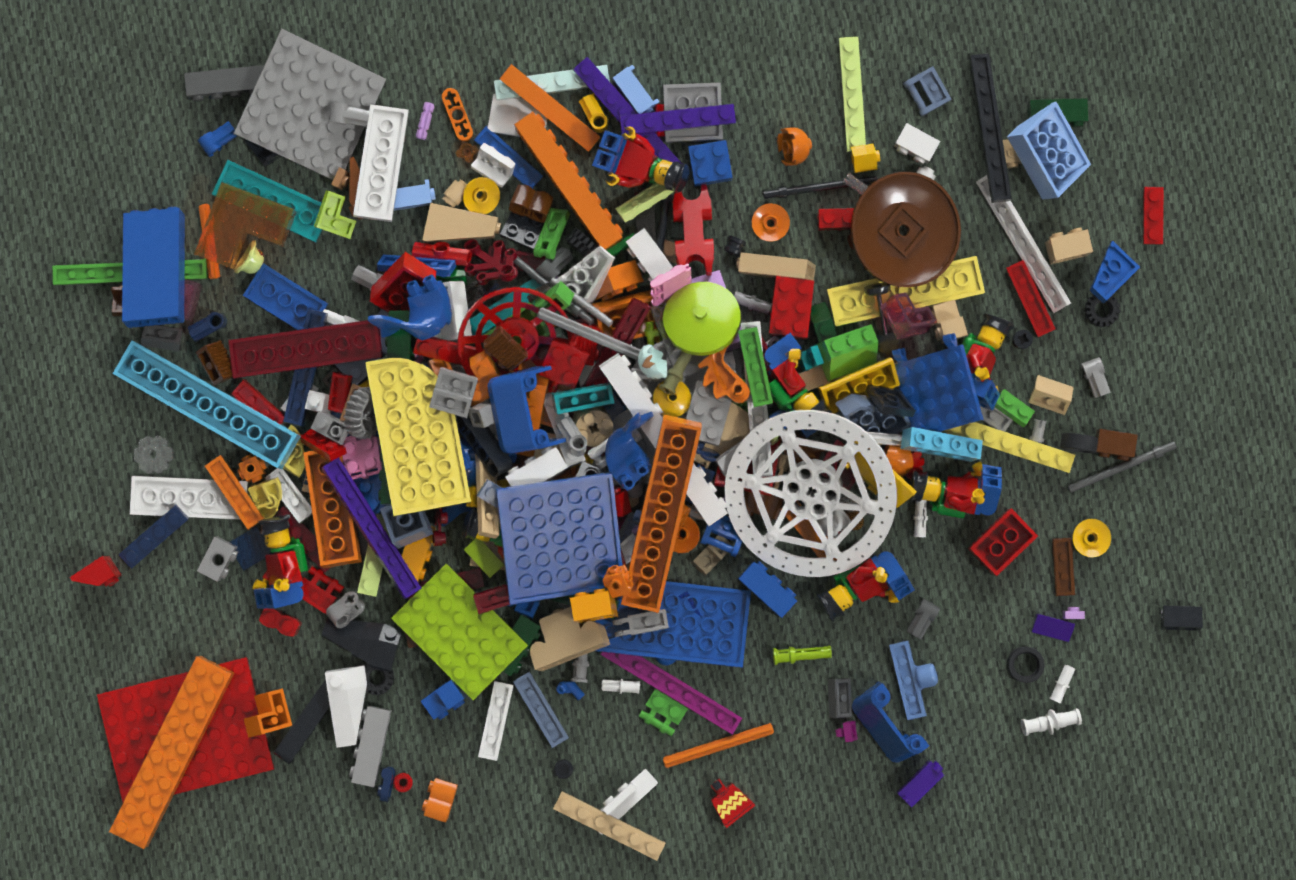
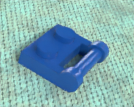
M723 516L712 525L708 526L707 524L700 543L712 545L731 553L730 555L736 558L742 540L735 531L730 518ZM712 532L734 541L735 544L732 546L712 538L710 533Z

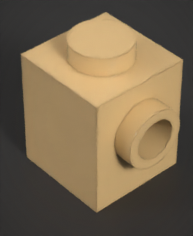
M1003 140L1007 168H1017L1021 161L1010 141Z

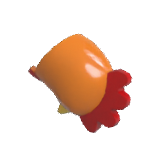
M885 446L883 451L892 469L899 476H906L911 480L914 469L917 472L923 471L921 466L924 465L925 460L921 457L922 453L901 449V446Z

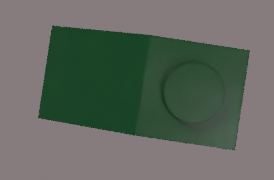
M826 302L811 306L810 320L817 343L837 336Z

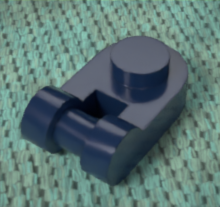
M391 766L386 767L381 772L384 780L383 785H380L378 788L377 796L383 802H389L396 771Z

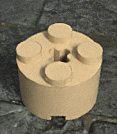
M603 406L578 410L572 416V420L578 430L587 439V446L596 447L613 433V422Z

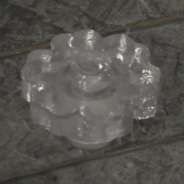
M146 436L139 441V447L134 450V461L140 463V470L148 474L154 471L160 474L169 468L168 462L174 459V450L168 447V440L163 439L161 436H155L154 438ZM156 451V456L153 459L151 453Z

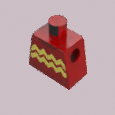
M718 779L710 785L717 794L711 801L726 828L755 806L754 802L733 783L725 787L721 780Z

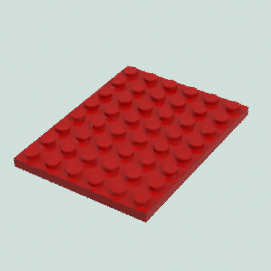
M247 657L218 664L234 672V675L175 794L274 770L266 733L248 738L244 723L245 718L259 715L254 697L256 691ZM188 672L97 694L122 802H124Z

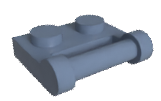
M933 66L903 83L905 89L908 88L918 106L921 117L952 100ZM917 82L920 83L931 103L927 107L914 85Z

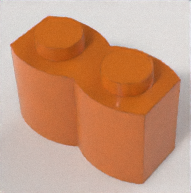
M439 778L430 781L427 792H430L428 800H424L422 811H425L424 816L447 822L458 784Z

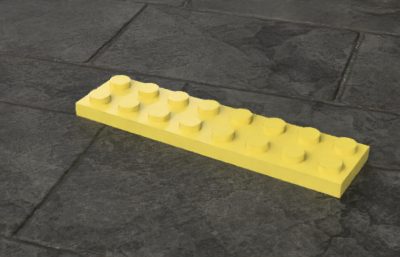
M977 256L952 261L943 274L927 284L917 287H896L891 285V290L881 295L885 316L984 294L985 290ZM875 278L827 289L835 327L880 317L877 296L866 295L864 287L884 282Z

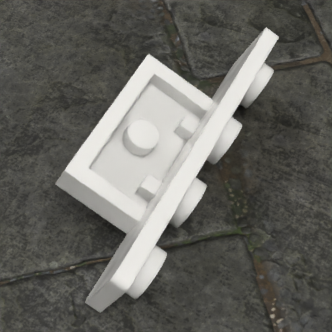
M644 769L629 784L625 782L618 788L617 791L619 793L614 798L612 795L603 802L605 806L601 811L620 819L658 782Z

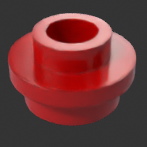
M400 773L394 778L393 785L397 791L407 792L411 789L413 780L409 774ZM401 779H405L407 781V784L405 786L400 785Z

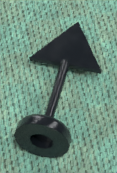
M886 283L868 285L864 287V291L868 296H877L883 334L876 335L878 350L885 359L892 358L894 360L892 351L898 349L904 331L888 333L881 295L888 293L891 290V285Z

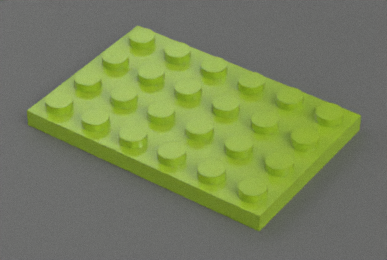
M446 563L392 619L474 700L528 644L494 610L478 614L473 594L476 592Z

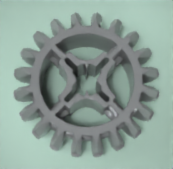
M359 387L358 390H354L353 395H350V400L346 402L347 407L344 409L346 412L343 416L345 418L344 425H346V431L353 437L370 439L378 431L370 387Z

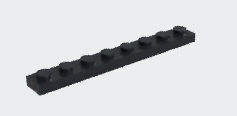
M989 53L970 55L969 61L991 203L1011 201L1012 197Z

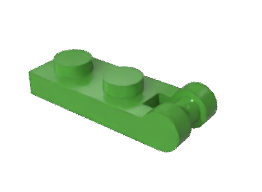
M550 209L533 253L535 257L555 258L557 245L570 216L568 210Z

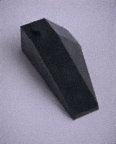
M327 618L322 637L338 647H343L350 651L354 657L363 659L372 668L391 672L401 642L402 629L382 623L350 621L347 626L337 628Z

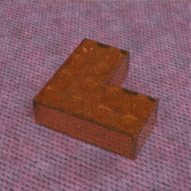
M221 182L194 254L234 270L247 234L284 247L297 211Z

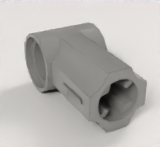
M332 102L329 122L367 127L369 110Z
M358 265L351 280L369 288L371 291V287L382 274H376Z
M1099 357L1080 364L1081 369H1084V377L1089 382L1094 398L1111 393L1104 375L1105 369Z
M566 417L556 424V427L562 437L566 438L570 453L576 457L583 456L587 449V439L580 433L572 418ZM579 442L583 447L578 449L573 444Z

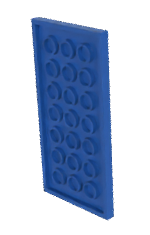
M666 581L660 610H666L669 628L615 637V632L629 630V623L616 626L613 625L612 621L651 611L621 605L622 596L615 597V600L620 601L617 609L618 617H615V619L607 618L593 621L605 627L610 645L595 651L743 668L751 591Z

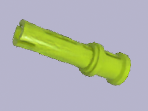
M831 646L803 649L789 647L788 649L779 650L773 648L774 665L784 662L794 664L799 660L832 658Z

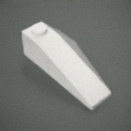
M364 665L325 672L337 748L356 745L367 687Z

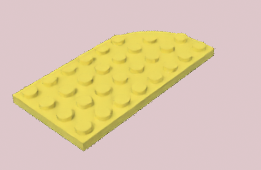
M387 358L365 362L393 515L399 516L471 502L456 417L454 414L429 407L438 376L423 364L409 359Z

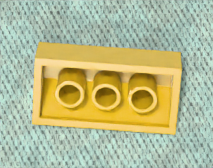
M886 358L820 386L818 390L821 400H825V407L834 414L839 411L835 403L850 394L868 396L865 392L868 385L895 388L900 386L893 359Z
M857 452L854 457L862 479L869 485L867 489L876 495L878 493L877 484L871 467L863 455ZM847 462L845 465L846 469H851L849 462ZM893 470L897 487L896 508H898L915 495L917 491Z

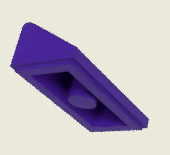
M1036 614L1032 632L1069 642L1075 624Z

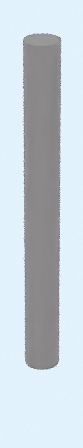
M553 277L550 284L555 286L560 281ZM574 294L572 299L574 302L608 327L613 324L612 319L578 294Z

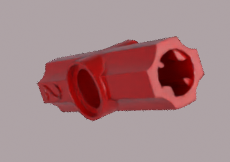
M415 242L412 256L455 260L456 265L467 266L471 264L472 251L450 247L447 242H437L434 245Z

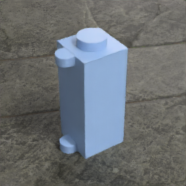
M633 65L625 68L613 77L615 85L638 114L654 111L653 107L659 103V100L655 99L653 101L632 73L635 69Z
M429 179L425 180L423 185L397 188L394 211L428 206L430 203H433L432 200H435L436 197L434 188L430 189Z

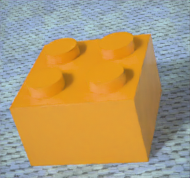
M605 588L594 590V594L586 592L576 593L575 597L570 598L574 622L585 623L587 621L618 617L615 598H612L609 591L605 590Z

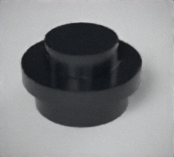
M559 760L554 766V773L560 779H567L573 773V766L568 760Z

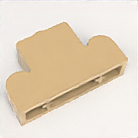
M560 608L554 610L553 614L540 619L539 623L545 643L539 641L532 644L530 656L534 669L545 671L610 645L606 629L602 624L593 621H587L586 623L574 622L572 608Z

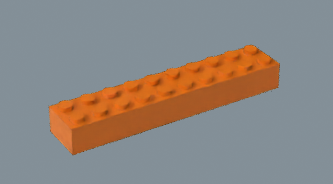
M663 414L628 571L632 574L634 585L630 594L622 596L621 605L659 613L701 433L702 423Z
M196 656L109 830L110 833L143 849L149 846L234 672L202 656Z

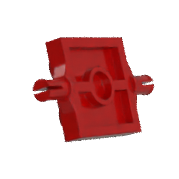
M572 333L569 342H562L553 338L542 366H551L552 369L539 373V375L552 381L548 390L550 393L552 390L553 393L557 392L559 384L575 389L589 353L576 346L580 336L576 335L575 340H573L575 333Z

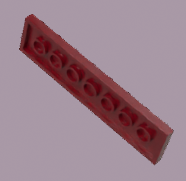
M368 320L228 340L232 374L235 379L383 358L380 329Z

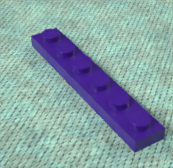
M734 104L623 115L619 117L621 135L623 133L629 135V131L625 129V127L629 126L634 128L635 133L645 134L736 123Z

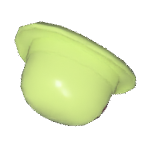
M256 240L251 241L236 264L234 273L244 271L253 274L261 268L264 262V255L257 249Z

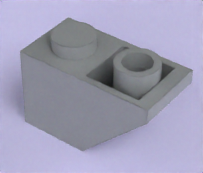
M318 411L311 429L343 445L348 435L344 421L330 413Z

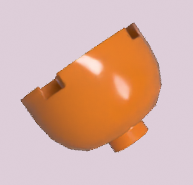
M799 128L781 129L782 134H778L777 146L779 152L783 150L785 160H781L785 166L801 164L810 153L812 148L811 139Z

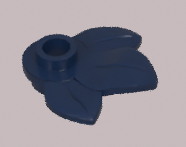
M698 441L696 454H700L704 460L716 461L714 456H718L719 453L704 447L705 443Z

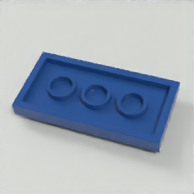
M264 263L243 294L244 297L297 330L304 329L308 309L323 312L329 305Z

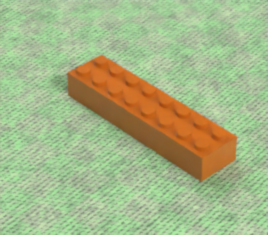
M531 112L515 123V130L598 247L602 246L605 250H608L622 241V229L617 223L615 225L612 223V216L607 208L602 209L599 205L601 200L597 194L589 191V183L584 176L580 178L577 174L579 169L575 163L567 160V152L563 146H557L555 135L550 129L548 131L545 129V121L540 114L535 115L534 112Z

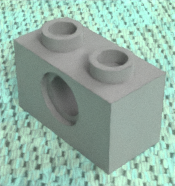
M218 536L214 537L197 571L217 582L225 579L230 570L227 568L230 561L234 562L238 555L236 551L238 546ZM218 554L224 559L222 565H218L215 562V557Z

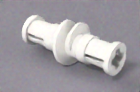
M1077 708L1070 712H1060L1057 714L1053 709H1050L1044 717L1040 716L1030 720L1021 719V728L1025 736H1028L1029 733L1046 730L1053 735L1054 728L1059 730L1068 725L1082 724L1081 714Z

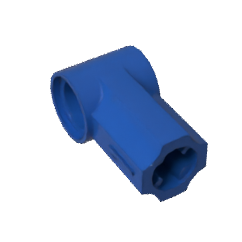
M228 121L215 131L201 136L198 139V143L207 156L211 157L214 155V152L220 151L223 148L222 146L237 137V135L233 134L235 129Z

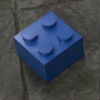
M726 140L688 146L694 187L732 181L733 177Z

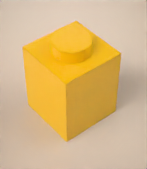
M874 144L851 147L852 165L855 173L878 170L877 162H880L879 150H875Z

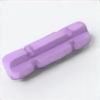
M425 102L423 105L424 112L421 113L418 125L419 130L417 129L416 138L425 140L427 137L426 131L429 129L432 118L431 112L433 113L434 104Z

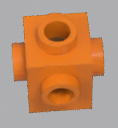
M252 454L242 458V462L238 464L240 467L238 473L241 479H245L247 482L252 481V483H256L263 479V475L267 474L265 471L267 466L264 460L257 456L253 457ZM249 465L254 466L253 472L248 471Z
M626 565L609 567L603 578V584L609 590L612 598L630 594L634 585L632 574L627 570Z

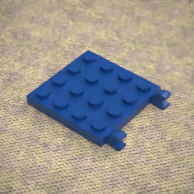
M955 333L943 335V341L948 349L915 359L907 360L905 348L892 351L893 357L898 363L894 365L900 383L899 389L916 410L913 417H908L911 423L910 428L914 427L941 432L984 420L963 345L957 344Z

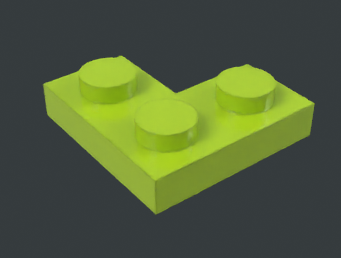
M326 190L314 227L350 239L356 221L340 215L345 196Z

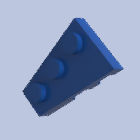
M1112 241L1105 253L1090 291L1104 304L1140 266Z

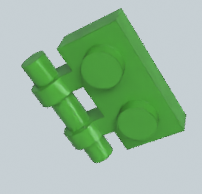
M655 688L645 704L651 708L650 713L648 714L642 710L638 717L645 720L644 723L651 724L660 729L659 732L672 736L675 729L669 726L671 721L679 725L688 708ZM656 713L666 717L664 723L654 717Z

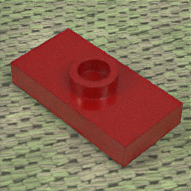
M339 372L332 373L328 410L342 413L351 389V375Z

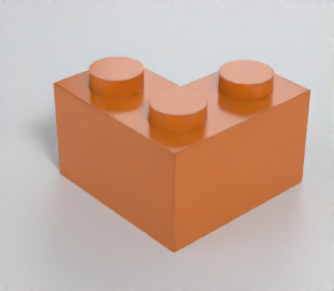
M636 260L610 267L595 301L600 299L602 301L610 300L613 296L623 293L622 290L625 289L627 292L637 289V285L643 282V278Z
M485 351L470 358V367L475 374L474 377L478 378L471 406L489 399V380L502 375L492 357H489Z
M283 688L255 695L259 715L244 719L248 738L292 726Z

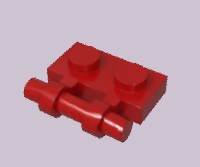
M312 566L308 573L314 576L313 579L310 581L304 577L302 581V599L326 614L327 608L334 604L337 599L331 594L332 591L336 590L341 593L344 586L339 584L337 579H332L325 575L323 570H318ZM319 580L328 585L326 590L316 585Z

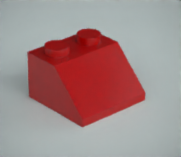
M101 556L69 578L75 582L111 587L119 582L118 577L122 575L110 556Z

